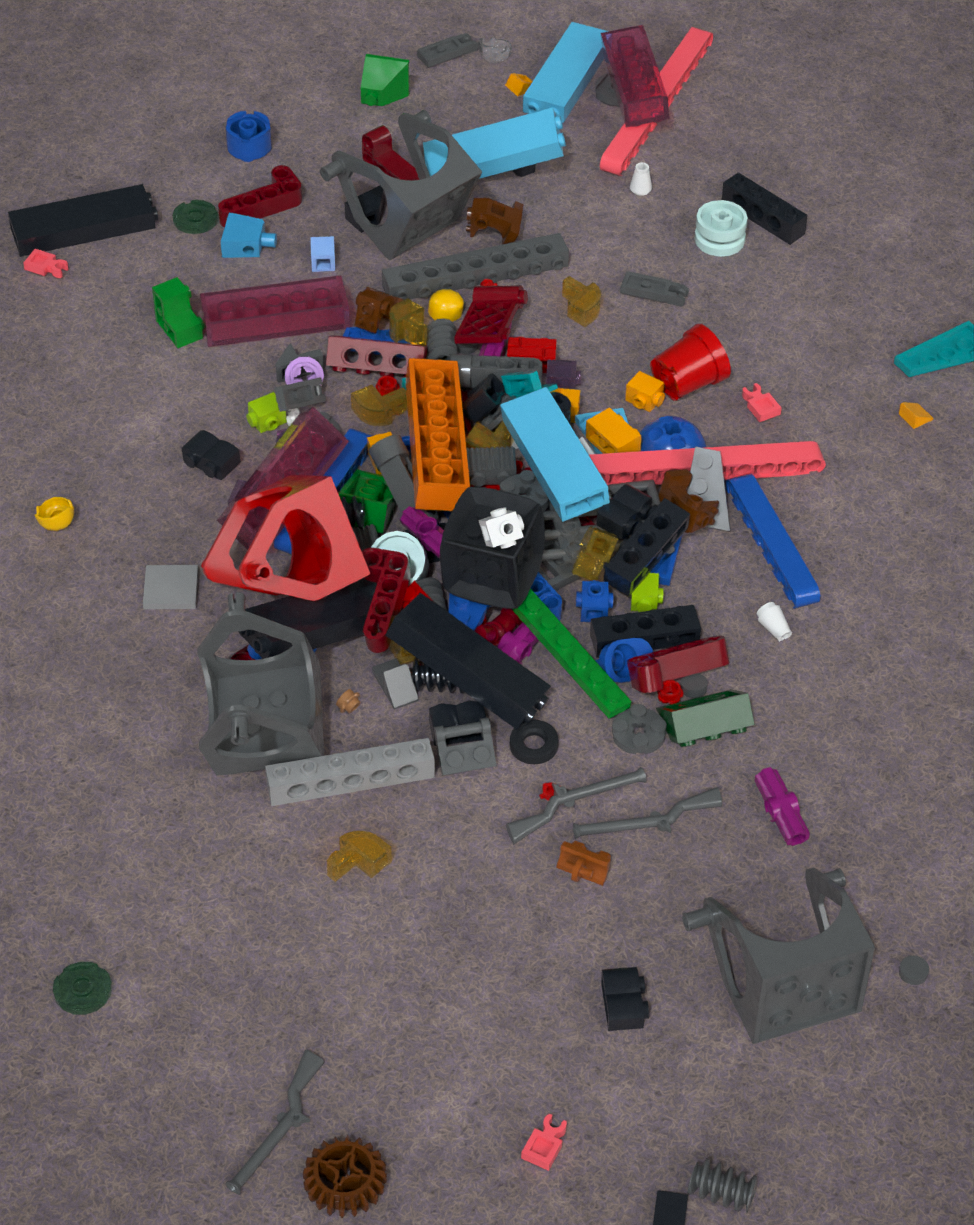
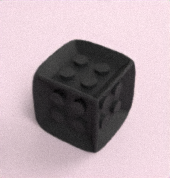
M468 487L458 499L442 535L440 567L442 582L446 591L457 597L481 604L507 609L518 608L528 595L542 562L545 547V524L541 505L530 498L485 487ZM506 507V510L516 511V514L521 516L524 524V530H521L523 537L516 540L517 544L507 548H501L500 545L496 547L486 546L479 520L490 517L491 511Z

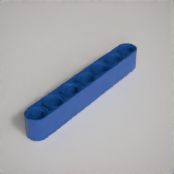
M352 428L349 429L317 476H331L339 493L358 466H362L369 456L367 455V437L373 435ZM282 525L276 534L274 548L292 555L290 537L285 526Z
M750 473L727 479V493H731L733 497L731 499L736 509L740 510L743 514L742 519L747 528H751L753 532L751 535L756 544L763 549L764 552L762 554L767 563H771L774 569L772 570L777 581L781 582L784 586L782 589L788 600H792L794 604L793 609L820 602V591L816 581L754 475Z

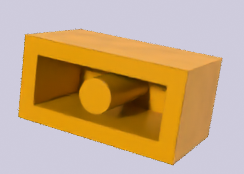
M610 407L586 420V439L603 454L641 451V435L639 431L632 428L621 415L616 414Z

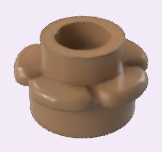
M351 689L345 691L336 702L340 712L347 711L349 714L352 713L361 703L358 700L360 694L358 692L354 693Z

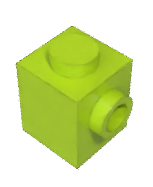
M274 392L248 402L247 421L252 428L256 427L260 433L275 430L278 426L287 423L286 411L279 412Z
M649 573L631 594V611H650L657 609L658 603L663 604V588H658L659 573Z

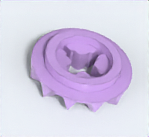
M299 356L297 359L290 361L287 369H285V382L287 385L303 381L301 378H297V375L301 374V367L306 372H311L307 376V380L321 377L323 382L324 373L321 365L309 356Z

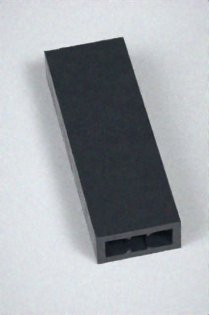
M143 184L13 210L8 212L13 238L19 255L22 257L30 255L34 249L46 252L155 229V220H158V213L156 207H152L153 202L150 192L146 193Z
M362 578L316 601L288 596L246 608L245 611L303 632L312 649H316L364 634L363 628L377 582H371ZM255 630L238 631L262 659L281 654L293 646L290 642Z
M419 593L394 618L386 633L388 638L516 730L524 722L529 724L536 715L537 710L540 711L549 699L546 694L551 685L422 593Z

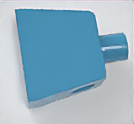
M235 213L228 214L221 238L223 258L260 257L262 246L276 247L277 234L265 233V222L262 219Z

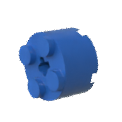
M240 111L231 115L227 119L226 125L228 152L244 162H251L268 154L272 149L271 127L268 117L254 111V114Z

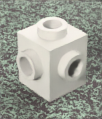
M506 507L490 512V517L479 520L486 546L496 547L500 545L501 548H507L517 544L516 540L523 537L521 530H524V524L521 516L516 514V511L506 510Z

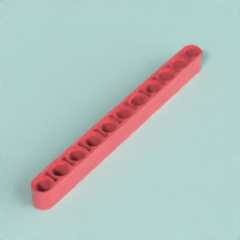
M694 27L690 28L603 153L600 161V170L622 176V171H626L631 163V158L637 155L640 145H643L649 137L647 136L648 133L654 130L657 120L663 117L666 107H669L673 102L674 95H678L683 87V82L688 80L691 76L690 72L695 70L699 64L698 60L704 57L708 51L707 47L712 45V32Z
M814 441L705 447V449L721 451L725 480L750 473L755 478L810 474L809 472L811 471L821 472L826 466L820 447ZM695 448L590 454L589 457L607 485L654 480L655 485L662 484L666 471L687 469L690 472Z

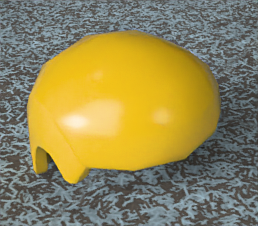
M438 290L430 297L428 313L434 320L449 319L453 322L461 318L464 300L454 290Z
M52 497L36 507L37 514H35L38 523L46 530L60 531L71 524L74 517V506L69 499Z

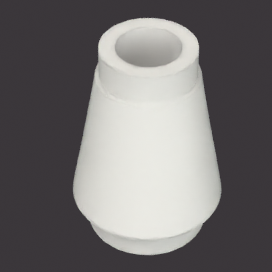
M643 162L636 164L630 183V190L636 195L644 196L652 190L649 165Z
M769 602L757 611L758 622L777 638L779 642L792 635L779 605Z

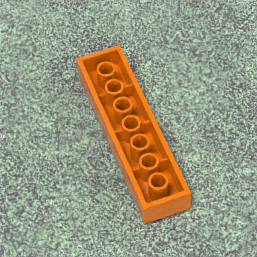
M409 358L406 374V394L415 509L453 511L462 493L470 487L458 361Z

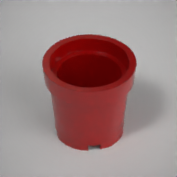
M703 324L692 326L684 332L680 340L657 355L650 362L653 377L664 382V393L673 401L706 385L718 384L728 379L731 374L729 358L723 345L716 335Z

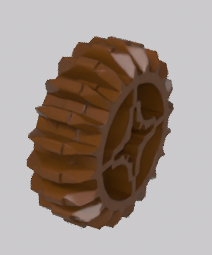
M348 1134L344 1141L340 1142L335 1136L333 1144H328L323 1140L321 1144L322 1150L313 1149L312 1157H307L305 1162L306 1168L303 1170V1179H305L304 1190L308 1192L309 1200L311 1202L316 1201V1207L319 1211L327 1206L329 1216L337 1209L341 1218L344 1217L345 1210H351V1214L355 1217L358 1207L367 1213L369 1203L377 1204L378 1195H383L384 1184L387 1182L386 1164L381 1160L379 1150L373 1151L371 1142L363 1146V1141L360 1137L355 1142H351ZM359 1162L364 1165L370 1175L364 1174L363 1170L356 1167V1163ZM320 1176L326 1177L327 1181L333 1183L334 1189L331 1190L325 1186Z

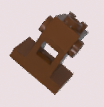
M473 198L472 207L467 208V224L471 225L466 226V231L470 232V237H474L479 229H485L489 226L501 233L502 245L515 242L520 231L524 204L515 201L513 206L510 207L490 198Z
M366 287L356 297V305L358 306L354 326L377 333L382 317L404 324L412 302L371 287Z
M687 469L666 471L659 492V499L661 502L666 498L690 513L688 529L685 532L692 533L709 524L713 525L715 523L714 516L719 511L717 509L719 501H703L698 495H689L687 490L692 474Z

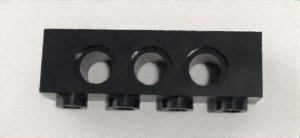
M739 172L723 182L722 200L741 206L746 211L747 218L789 245L805 235L808 215Z
M666 498L659 505L655 504L650 509L648 518L636 525L633 535L629 539L625 538L615 556H609L603 565L605 570L603 581L608 582L609 585L628 597L688 529L690 513Z
M687 605L592 618L590 636L596 658H599L604 646L620 639L641 638L647 641L653 650L670 648L700 640L701 625L695 606Z

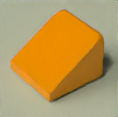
M511 73L505 86L515 95L520 96L525 94L533 80L527 75Z
M902 402L900 404L899 415L913 429L933 420V417L918 403Z

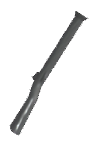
M640 767L635 772L569 791L563 786L552 783L554 795L549 799L543 813L506 824L507 832L513 845L550 822L560 804L571 808L575 800L636 782L646 783L645 771Z
M715 787L678 801L666 815L653 811L649 817L583 825L573 823V832L575 839L584 835L657 827L660 831L671 833L670 825L679 818L683 811L722 807V798L719 787Z
M309 1050L304 1051L288 1089L287 1095L290 1110L287 1113L281 1112L277 1115L278 1125L236 1176L225 1183L228 1189L240 1195L243 1185L292 1126L299 1127L302 1123L310 1122L308 1117L301 1114L300 1092L324 1064V1061L319 1056Z

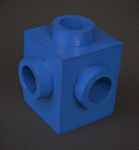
M597 580L582 581L581 591H576V607H580V622H591L592 618L608 616V608H613V593H609L608 582Z

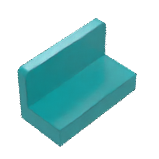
M537 371L514 372L501 376L505 392L510 397L514 395L518 398L545 387L548 388L549 392L558 389L557 384L541 385Z

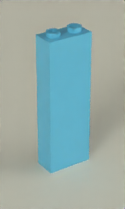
M571 22L523 96V112L530 114L553 108L556 116L560 115L562 123H564L611 49L612 32Z
M553 108L452 135L482 171L480 178L563 157L562 147L566 146L564 135L560 133V129H563L562 119L560 115L556 116ZM435 139L423 142L425 164L430 176L443 167L448 156L446 144Z
M547 387L500 404L506 428L562 522L610 503L606 482Z

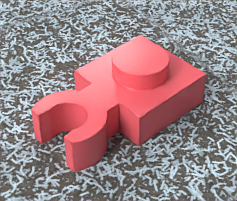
M34 249L23 262L24 270L42 276L49 272L55 278L63 277L61 269L66 271L69 269L67 261L62 259L56 260V255Z
M755 383L753 385V392L748 391L746 387L743 388L742 397L748 401L747 408L759 422L781 415V406L769 392L762 394L759 384Z
M551 1114L546 1115L544 1118L543 1132L535 1128L521 1152V1159L548 1171L562 1148V1140L559 1138L564 1136L567 1121L565 1120L561 1122L559 1127L554 1128L550 1126L552 1123Z

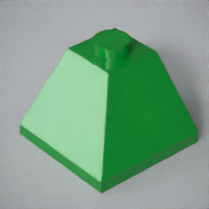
M366 54L360 87L361 103L369 106H385L408 97L410 94L409 60Z

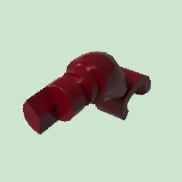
M502 608L501 613L491 622L479 625L475 632L493 645L498 646L505 633L509 631L512 633L516 625L520 626L523 622L512 609Z

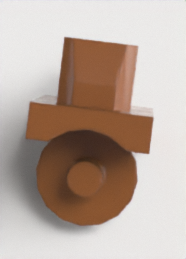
M576 840L572 843L564 841L560 848L561 852L556 868L571 873L572 881L578 882L581 878L603 886L607 880L611 855L602 850L596 853L586 850L585 845Z

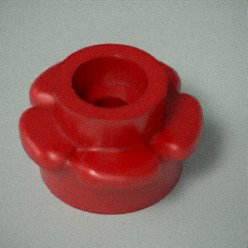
M383 376L379 378L375 388L378 395L393 397L397 394L400 387L394 377Z
M674 680L663 681L664 688L657 691L659 701L664 704L678 703L680 698L683 697V690L680 684Z

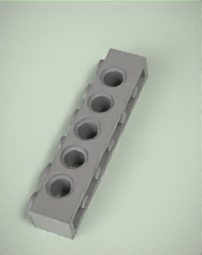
M429 738L265 766L271 806L435 778L434 756Z

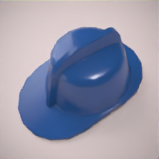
M641 638L620 639L604 646L600 652L599 659L595 661L614 682H629L630 676L627 660L651 653L653 649L647 641Z

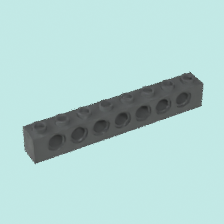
M560 233L382 269V287L385 293L405 300L420 297L426 298L441 289H470L480 285L484 279H490L495 283L530 274L536 275L553 269L560 270L563 267H568L569 249Z

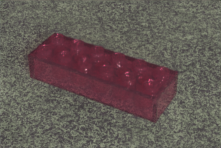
M639 25L601 33L603 56L625 126L637 127L641 124L670 119L667 94L644 26Z
M341 275L200 294L201 313L208 347L333 331L350 327L349 304Z
M314 407L302 412L293 421L217 521L223 526L236 501L289 475L323 476L349 441ZM258 506L249 511L236 537L247 550L269 511L263 507ZM283 523L281 524V526H280V528H279V530H278V532H277L275 538L278 536V534L281 532V530L285 527V526L283 525Z

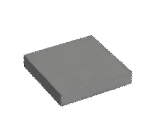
M146 565L143 609H196L198 565Z

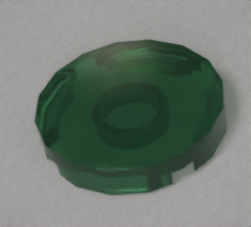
M191 200V203L188 204L183 202L174 209L172 214L174 226L178 230L189 234L205 233L216 226L218 222V212L215 210V206L205 200Z
M77 962L68 965L63 969L59 977L58 975L56 976L53 983V995L56 1004L62 1010L74 1015H86L96 1012L107 1003L112 991L109 973L93 962Z

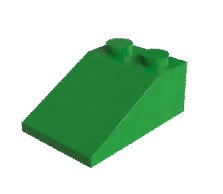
M357 469L338 493L340 499L342 500V497H345L348 504H351L353 496L356 497L358 503H361L362 497H364L366 513L364 527L373 524L377 534L385 531L397 503L383 475Z

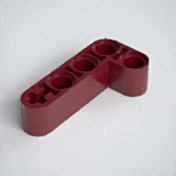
M384 125L362 135L363 161L379 167L385 174L393 178L410 181L420 180L415 167L392 150V136Z
M279 165L274 167L271 171L272 184L224 199L218 204L220 225L225 227L229 213L261 219L299 206L302 203L301 182L288 166Z
M367 548L362 551L370 575L364 578L371 582H377V586L363 632L368 649L374 653H381L390 646L391 639L386 636V633L394 618L401 611L411 572L407 556L404 553L379 548Z
M724 636L707 637L627 660L631 686L642 693H651L663 689V681L674 680L722 667L730 663Z

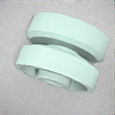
M718 200L704 204L699 208L696 216V245L701 251L719 257L738 253L743 248L746 238L745 231L748 219L746 211L741 206L730 201Z
M400 531L385 533L372 545L371 548L397 551L407 556L411 572L409 585L414 580L417 582L427 576L429 569L428 554L422 544L409 533Z

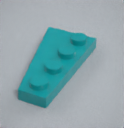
M970 321L964 322L896 355L894 364L908 377L972 362L974 361V324Z

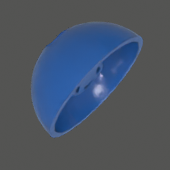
M664 416L654 419L639 432L641 435V451L706 447V442L700 430L690 421L677 416Z

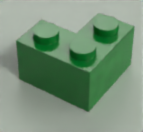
M176 277L153 286L152 293L156 322L177 349L203 339L202 330L205 328L200 316L194 314L190 305L189 298L192 295L188 285H184Z

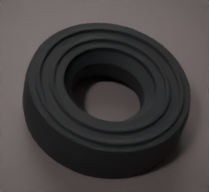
M532 719L529 724L524 722L517 730L513 728L509 741L510 750L515 758L521 762L534 765L551 760L557 753L559 744L558 735L554 727L545 721ZM535 735L541 737L545 743L541 748L531 749L526 747L523 741L527 737Z

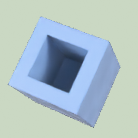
M334 236L310 237L312 272L335 271Z

